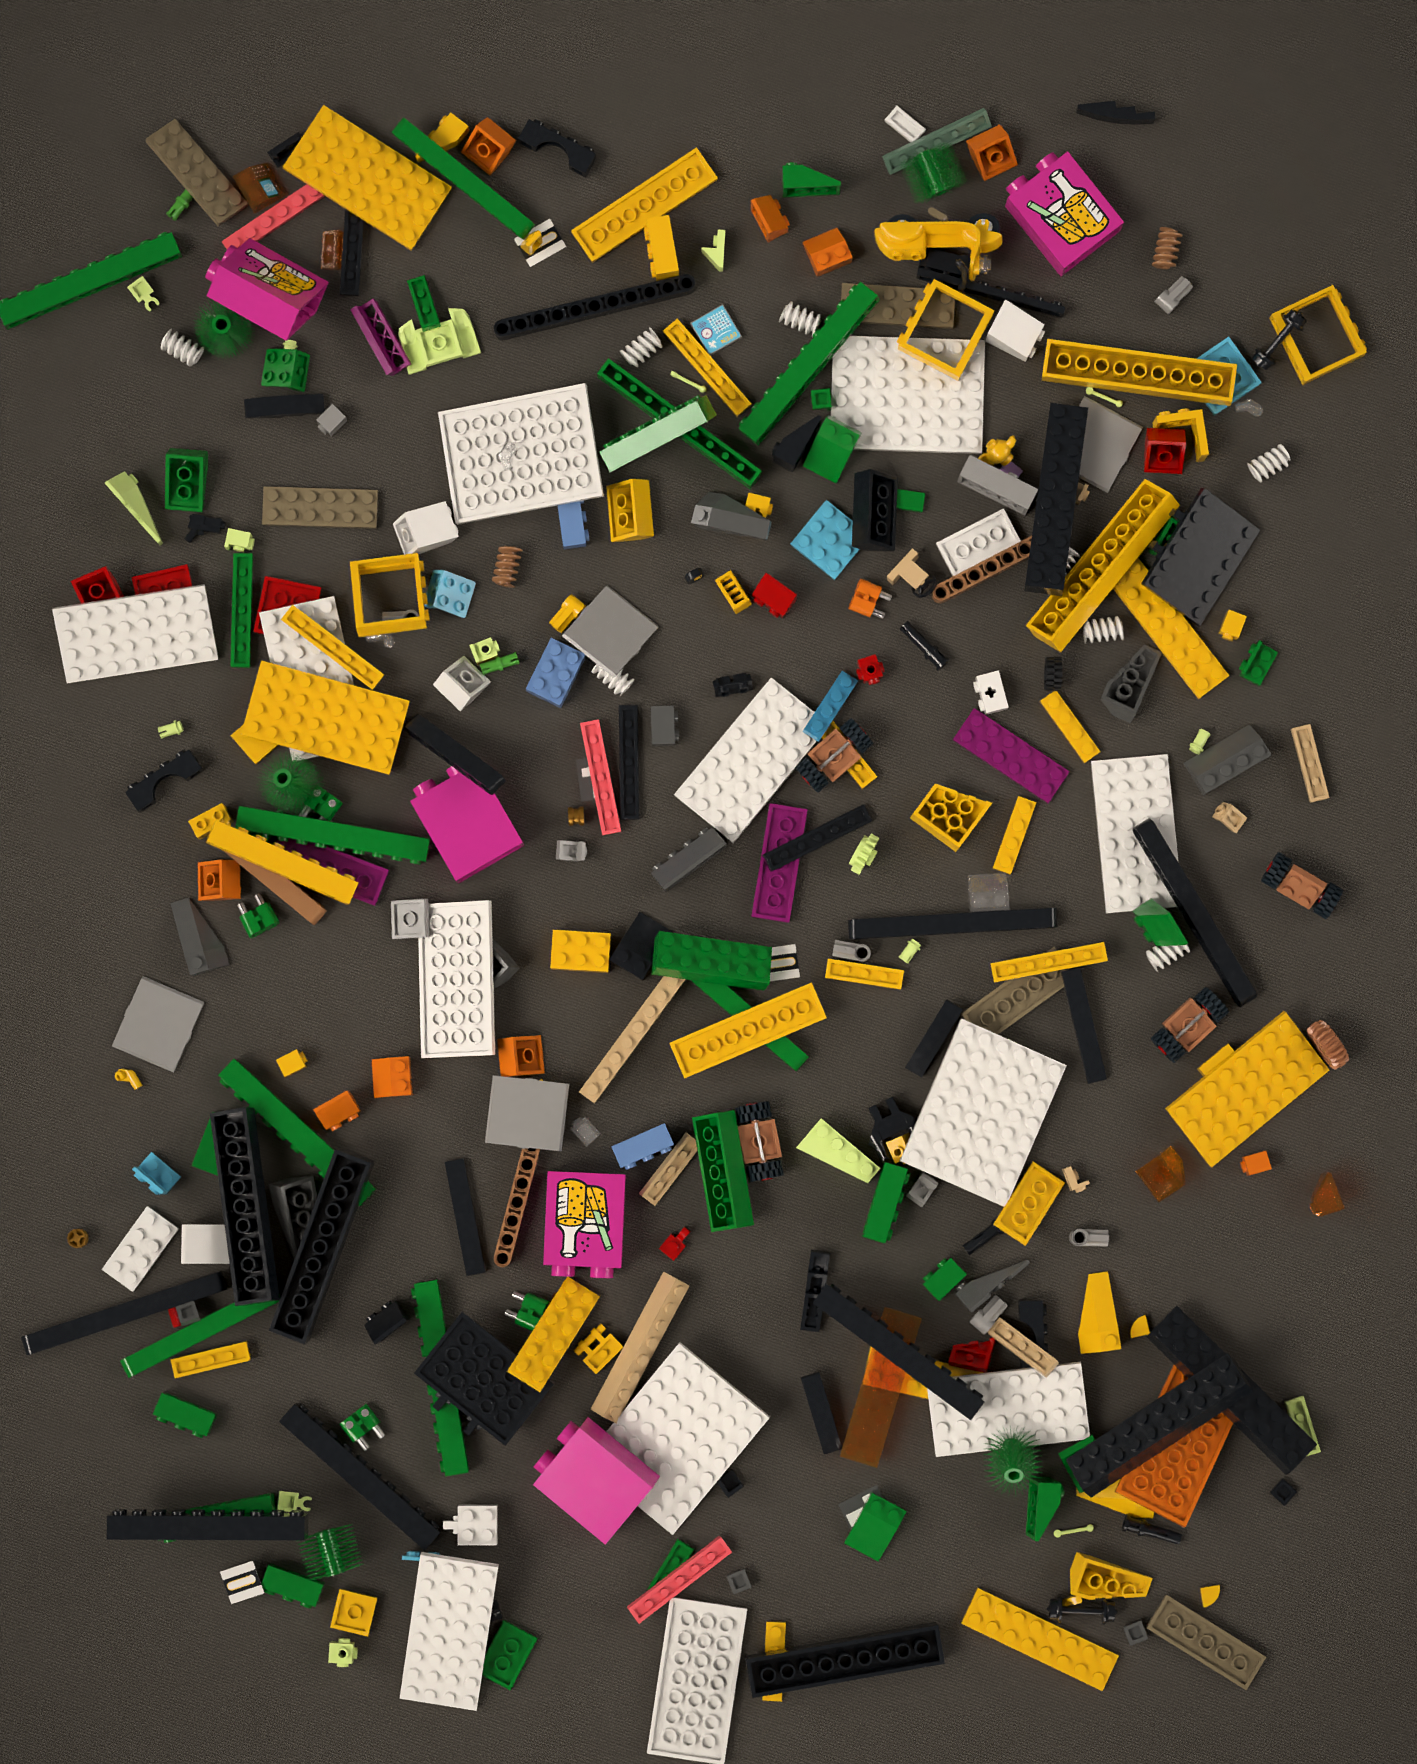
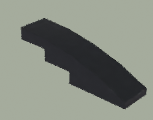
M1115 101L1079 104L1076 108L1077 114L1117 124H1154L1156 119L1155 111L1136 113L1135 106L1116 108Z
M323 394L283 395L244 399L245 419L283 418L284 416L322 414L325 411Z
M946 999L908 1061L906 1069L922 1078L963 1010L961 1007Z
M811 1249L800 1330L820 1331L823 1310L813 1304V1302L826 1285L830 1252Z
M816 1372L800 1377L824 1455L841 1450L842 1445L820 1373Z

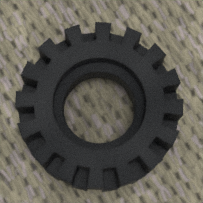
M1045 657L1044 689L1045 691H1061L1062 657Z

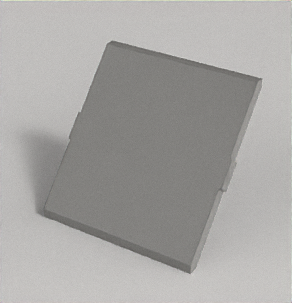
M1084 396L1079 406L1088 407L1079 478L1108 493L1122 465L1127 462L1128 454L1143 427Z
M607 585L582 610L580 616L564 632L562 637L611 676L616 677L631 658L639 653L641 647L659 626Z
M142 976L133 999L125 1011V1017L112 1047L174 1073L186 1044L191 1039L192 1030L204 1002Z
M493 1075L485 1143L517 1146L522 1149L536 1148L562 1151L569 1084L539 1081L533 1078L521 1079Z

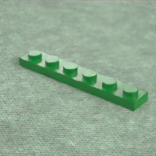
M233 553L231 668H250L253 585L252 553Z

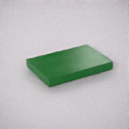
M209 1119L191 1166L218 1176L211 1120Z
M503 1620L485 1654L482 1676L511 1690L538 1637Z

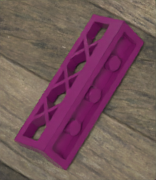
M373 298L362 306L356 305L350 309L386 375L394 376L411 365L409 358L376 299ZM372 305L376 310L374 318L369 317L365 309ZM377 321L385 326L383 334H379L376 331ZM386 338L392 339L394 342L392 351L387 350L385 347ZM395 354L401 355L405 362L399 367H396L394 363Z

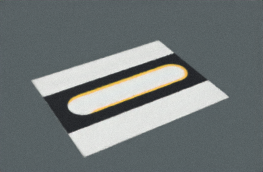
M550 219L537 225L529 232L530 234L539 230L543 241L532 255H529L520 247L524 241L520 237L514 238L530 267L566 247Z
M795 944L772 947L770 981L800 977Z
M253 1561L220 1572L231 1604L264 1593Z

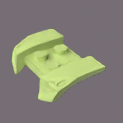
M448 308L451 319L440 322L441 327L425 332L422 331V328L415 330L412 319L399 328V342L411 362V365L407 367L409 375L427 370L426 367L459 357L464 359L481 353L472 322L464 309Z

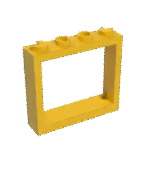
M934 279L931 284L928 283L923 291L926 295L923 300H918L914 308L917 310L914 317H909L905 325L908 327L905 334L901 332L897 343H899L898 350L958 381L995 310ZM935 289L984 314L956 368L907 344Z
M1334 285L1271 314L1269 317L1277 335H1279L1286 326L1283 320L1284 313L1287 314L1291 309L1298 311L1328 296L1356 352L1310 374L1289 333L1283 340L1282 345L1302 385L1349 364L1367 353L1365 341L1360 339L1358 327L1355 322L1352 323L1349 317L1350 311L1346 305H1343L1341 293L1335 289Z
M418 553L350 561L358 637L427 628L426 621H430L429 610H425V604H428L427 593H423V588H426L425 576H421V571L425 570L424 562L419 560ZM414 568L419 616L365 623L360 575Z

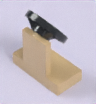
M912 548L887 575V581L894 585L902 577L912 586V593L916 597L923 598L935 590L937 580L932 574H927L914 563L919 556ZM933 583L932 587L927 592L923 593V591L928 588L929 584ZM917 588H919V594L915 593Z

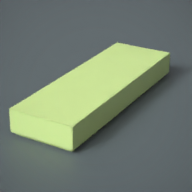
M1304 1396L1284 1401L1288 1416L1317 1443L1307 1456L1321 1452Z

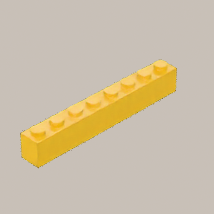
M221 819L214 822L206 840L207 844L346 905L350 904L358 882L354 881L355 877L348 874L342 876L337 873V869L330 866L324 868L319 865V861L309 858V860L301 858L302 854L292 850L290 853L285 851L283 845L275 842L273 845L267 843V839L260 835H256V837L248 834V830L242 827H238V829L233 828L231 823Z

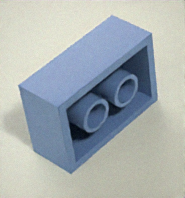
M550 638L526 687V692L561 708L586 655Z
M664 1123L611 1147L620 1168L625 1167L628 1170L637 1166L635 1162L641 1159L643 1162L653 1159V1154L661 1152L662 1155L671 1151V1146L674 1143Z

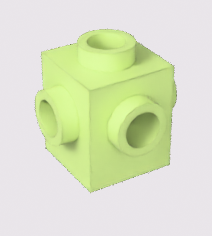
M339 1638L338 1641H331L328 1663H337L338 1667H348L349 1664H352L354 1659H357L358 1647H354L355 1642H350L349 1638ZM341 1650H344L346 1652V1655H343L341 1653Z

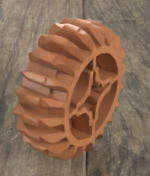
M1319 1020L1307 1028V1035L1315 1049L1332 1069L1341 1068L1349 1061L1347 1050L1326 1022Z

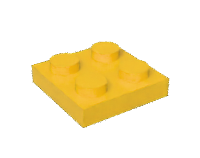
M339 1589L330 1628L368 1637L378 1597Z

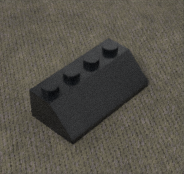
M873 469L854 473L852 547L864 551H895L897 477Z

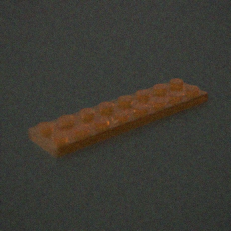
M884 1307L881 1320L889 1325L887 1329L892 1333L896 1330L904 1336L903 1341L908 1345L910 1342L914 1344L922 1318ZM873 1347L840 1457L877 1468L906 1372Z

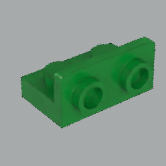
M1259 640L1256 644L1252 643L1248 650L1250 654L1248 660L1244 659L1239 667V670H1241L1239 676L1257 686L1261 685L1278 654L1277 651L1262 644V641Z

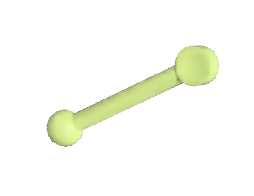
M674 371L670 373L672 377L698 388L701 393L707 390L706 386H700Z
M1087 387L1086 394L1098 396L1116 404L1117 407H1122L1123 405L1121 400H1114L1093 391L1092 387Z
M1089 1524L1087 1527L1064 1531L1055 1530L1054 1536L1058 1538L1064 1534L1082 1531L1092 1532L1094 1526Z

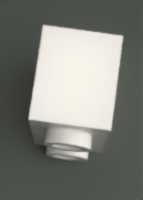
M999 670L976 676V681L973 682L975 692H979L981 700H978L980 711H984L985 715L1007 710L1008 703ZM988 689H990L991 692H995L992 698H990L989 695L985 694L987 693Z

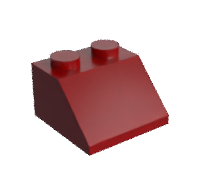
M1147 428L1144 472L1182 474L1186 448L1185 430Z
M107 566L71 580L81 603L124 597L115 577Z
M765 573L752 593V597L757 605L760 607L764 605L770 609L768 612L776 618L780 616L783 619L795 603L797 594L768 573Z

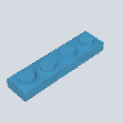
M841 671L807 723L803 733L819 742L858 680Z

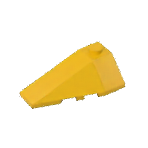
M1108 1271L1088 1274L1078 1331L1081 1354L1121 1349Z
M1120 1479L1092 1498L1085 1492L1079 1493L1076 1488V1496L1120 1513L1128 1514L1134 1518L1154 1517L1153 1511L1115 1493Z
M1076 1552L1070 1568L1071 1594L1088 1600H1095V1598L1112 1599V1597H1146L1153 1579L1080 1552Z

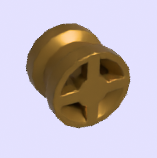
M580 806L578 809L568 807L569 826L574 824L584 825L583 806Z
M73 1229L67 1236L69 1245L74 1248L84 1247L89 1240L87 1232L83 1229Z

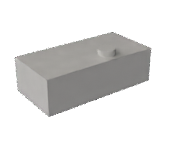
M971 455L968 457L957 481L1024 516L1038 491L1037 488L1019 480L1016 474L1012 472L1007 474Z

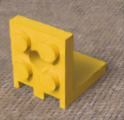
M1189 408L1178 410V413L1170 414V411H1164L1156 416L1152 423L1153 428L1167 429L1191 425L1196 461H1205L1209 455L1202 409L1189 411Z

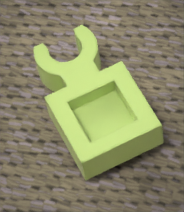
M143 276L127 287L139 303L142 300L145 301V308L148 311H151L149 302L154 301L157 305L160 304L156 298L150 296L154 290Z
M279 1491L276 1510L291 1512L300 1507L304 1511H310L311 1508L304 1507L303 1503L305 1500H312V1498L304 1496L298 1499L299 1493Z

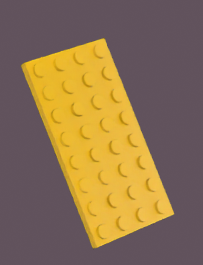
M325 105L322 106L283 166V169L411 251L452 189L450 185Z
M261 660L241 735L390 775L410 701Z
M1283 1011L1165 1109L1206 1163L1212 1168L1325 1075L1329 1069L1289 1015Z

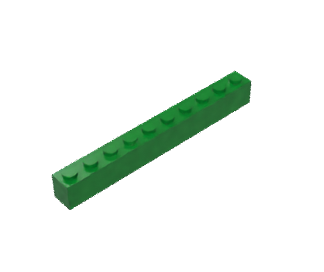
M163 232L156 239L144 240L137 247H127L120 254H110L105 257V260L91 262L84 269H74L67 276H57L52 279V282L38 284L31 291H21L12 299H2L0 301V317L4 326L9 330L182 258L172 232Z
M862 282L858 285L855 284L850 289V295L845 300L842 299L839 302L835 313L830 314L826 318L825 325L814 332L810 343H806L801 348L800 355L790 361L786 372L779 374L776 384L765 391L761 402H756L751 409V414L748 417L745 416L739 423L740 432L757 446L761 444L880 301L878 295Z
M609 358L597 373L598 379L653 419L665 412L668 413L669 410L674 408L672 404ZM698 426L679 436L681 440L748 489H751L761 476L762 470L702 426Z
M239 806L235 826L236 829L242 827L248 830L249 835L250 832H257L258 835L264 838L274 835L277 836V840L287 842L291 838L296 839V843L307 845L309 841L314 842L316 847L321 848L332 845L334 850L345 851L346 848L353 849V853L364 855L365 851L372 852L373 857L379 858L389 855L391 860L402 861L403 858L410 859V863L420 865L422 861L426 862L430 840L423 837Z
M233 1059L218 1075L221 1078L219 1082L227 1089L231 1087L235 1091L233 1095L241 1102L245 1100L249 1104L248 1107L254 1108L255 1115L259 1113L263 1117V1123L269 1128L273 1126L277 1130L276 1134L283 1141L287 1139L292 1143L290 1147L297 1154L301 1152L305 1155L306 1158L304 1160L311 1167L314 1165L320 1169L318 1173L325 1178L334 1149L239 1061ZM367 1181L359 1206H362L376 1191V1188L369 1181Z
M438 1280L415 1283L414 1288H411L412 1298L417 1300V1307H414L416 1319H420L421 1325L417 1326L419 1338L423 1337L424 1343L421 1346L422 1357H427L446 1333ZM427 1384L428 1395H432L433 1403H430L431 1414H435L436 1422L433 1423L434 1432L439 1435V1442H436L437 1451L442 1453L443 1461H440L441 1473L445 1472V1477L469 1473L460 1411L452 1403L449 1405L447 1402L439 1411L432 1406L438 1400L435 1396L437 1391Z

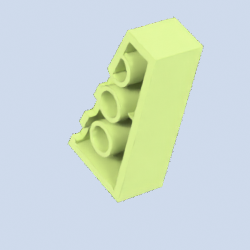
M822 1118L796 1147L865 1183H868L880 1169Z

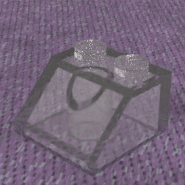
M1006 873L967 875L970 912L1010 910Z

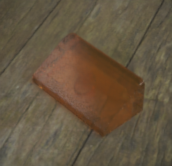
M340 230L323 231L321 269L341 270L344 232Z

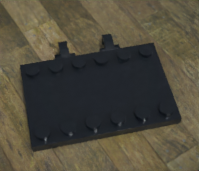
M1205 488L1199 490L1187 511L1171 510L1169 515L1175 517V520L1178 522L1177 527L1163 546L1159 545L1158 541H1152L1149 545V548L1157 553L1155 556L1157 559L1141 583L1198 626H1201L1260 532V529Z
M463 1311L414 1372L415 1375L437 1391L435 1396L438 1400L432 1406L439 1411L446 1402L449 1405L452 1403L468 1416L467 1419L470 1422L463 1430L467 1435H470L475 1428L478 1430L483 1428L505 1446L554 1385L548 1379L541 1392L508 1373L507 1371L517 1354Z

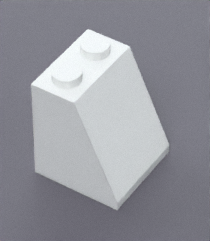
M1005 300L987 334L985 342L1026 362L1028 357H1033L1037 349L1034 347L1036 341L1040 342L1045 333L1042 330L1044 324Z
M446 501L405 512L393 523L404 555L418 553L419 555L452 543L459 537L458 528L453 523L451 509L447 506Z
M182 1224L181 1264H230L225 1225Z

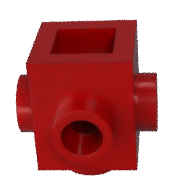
M876 654L857 660L859 669H856L858 679L863 680L864 684L869 683V685L879 683V679L883 677L882 673L885 670L882 661L878 662ZM872 669L873 673H869L867 670Z

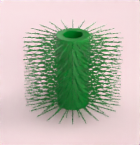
M944 145L941 146V150L940 147L939 149L937 147V149L921 151L916 157L910 156L913 157V162L911 158H909L910 161L907 160L908 164L904 161L906 163L904 165H907L908 170H910L908 171L909 175L911 176L912 174L913 176L912 180L909 179L913 182L911 184L915 185L912 187L917 189L915 190L918 192L916 194H919L921 199V194L924 200L925 196L926 199L927 197L928 199L929 197H940V195L949 192V190H954L952 188H956V185H961V180L964 181L960 178L962 176L958 175L959 172L953 170L954 164L951 160H955L949 157L951 156L948 154L950 152L946 151Z
M213 302L214 307L212 304L211 306L216 314L215 317L202 309L205 314L200 315L201 321L198 318L197 325L202 324L203 321L204 324L201 327H194L202 329L200 331L195 330L199 332L196 335L202 337L201 344L203 341V347L207 345L205 349L208 352L211 351L212 354L217 352L220 355V350L223 356L224 353L228 356L230 354L233 356L231 352L236 355L235 350L237 352L238 350L232 340L234 339L242 348L243 346L240 343L246 346L243 341L246 340V337L252 331L246 332V334L244 332L248 329H255L247 327L249 325L253 326V324H250L252 321L245 317L241 320V315L236 316L238 313H232V310L229 308L228 312L225 306L216 302L218 304L216 305ZM208 339L213 342V344L210 347L208 345L209 343H207Z
M285 752L284 762L282 763L280 758L279 764L278 762L276 764L280 768L276 769L269 764L274 769L272 770L274 773L270 772L268 773L269 776L258 778L272 777L271 779L273 780L260 781L268 784L267 786L263 785L265 788H268L265 793L270 792L268 798L272 800V803L277 800L275 802L277 807L282 806L287 812L288 808H290V812H293L292 807L296 801L297 804L300 803L302 805L303 803L305 804L304 801L307 799L309 803L314 804L308 797L313 798L308 794L312 795L314 790H318L316 792L321 790L317 789L318 787H314L315 785H311L312 782L320 781L314 778L318 772L313 775L315 770L309 772L308 768L310 769L312 766L309 764L305 765L307 764L305 761L302 760L300 762L301 760H297L298 758H295L292 754L291 756L296 760L291 761L292 757L289 758L288 754L286 762L287 754Z
M1013 1433V1438L1011 1436V1438L1005 1439L1006 1436H1002L1005 1441L1002 1439L1003 1443L998 1446L989 1444L996 1447L987 1448L994 1451V1453L983 1454L993 1456L992 1458L984 1459L993 1462L987 1466L994 1468L984 1470L995 1472L988 1476H998L993 1480L1002 1478L999 1482L1006 1480L1005 1482L1008 1481L1012 1490L1013 1483L1021 1482L1020 1485H1024L1021 1480L1023 1482L1026 1479L1031 1482L1033 1481L1028 1477L1036 1476L1031 1475L1027 1471L1043 1473L1032 1470L1033 1468H1039V1466L1033 1464L1043 1462L1033 1460L1039 1457L1033 1453L1042 1450L1031 1449L1038 1445H1029L1034 1441L1027 1442L1026 1444L1024 1443L1025 1439L1024 1441H1021L1023 1440L1022 1438L1018 1440L1020 1435L1016 1436L1017 1439H1015L1016 1433Z
M353 1524L316 1532L308 1536L307 1539L316 1538L298 1544H307L317 1540L316 1543L299 1548L318 1545L300 1552L319 1549L301 1557L320 1553L302 1561L322 1557L303 1564L307 1565L323 1561L304 1568L323 1565L307 1571L308 1573L325 1569L308 1575L309 1577L325 1573L309 1579L310 1581L325 1576L337 1575L362 1565L349 1566L363 1559L347 1562L359 1558L360 1556L347 1557L358 1554L360 1551L345 1554L357 1550L358 1548L345 1549L358 1544L341 1547L355 1542L356 1540L343 1541L356 1536L339 1539L355 1532L336 1536V1534L354 1529L349 1528L337 1531Z

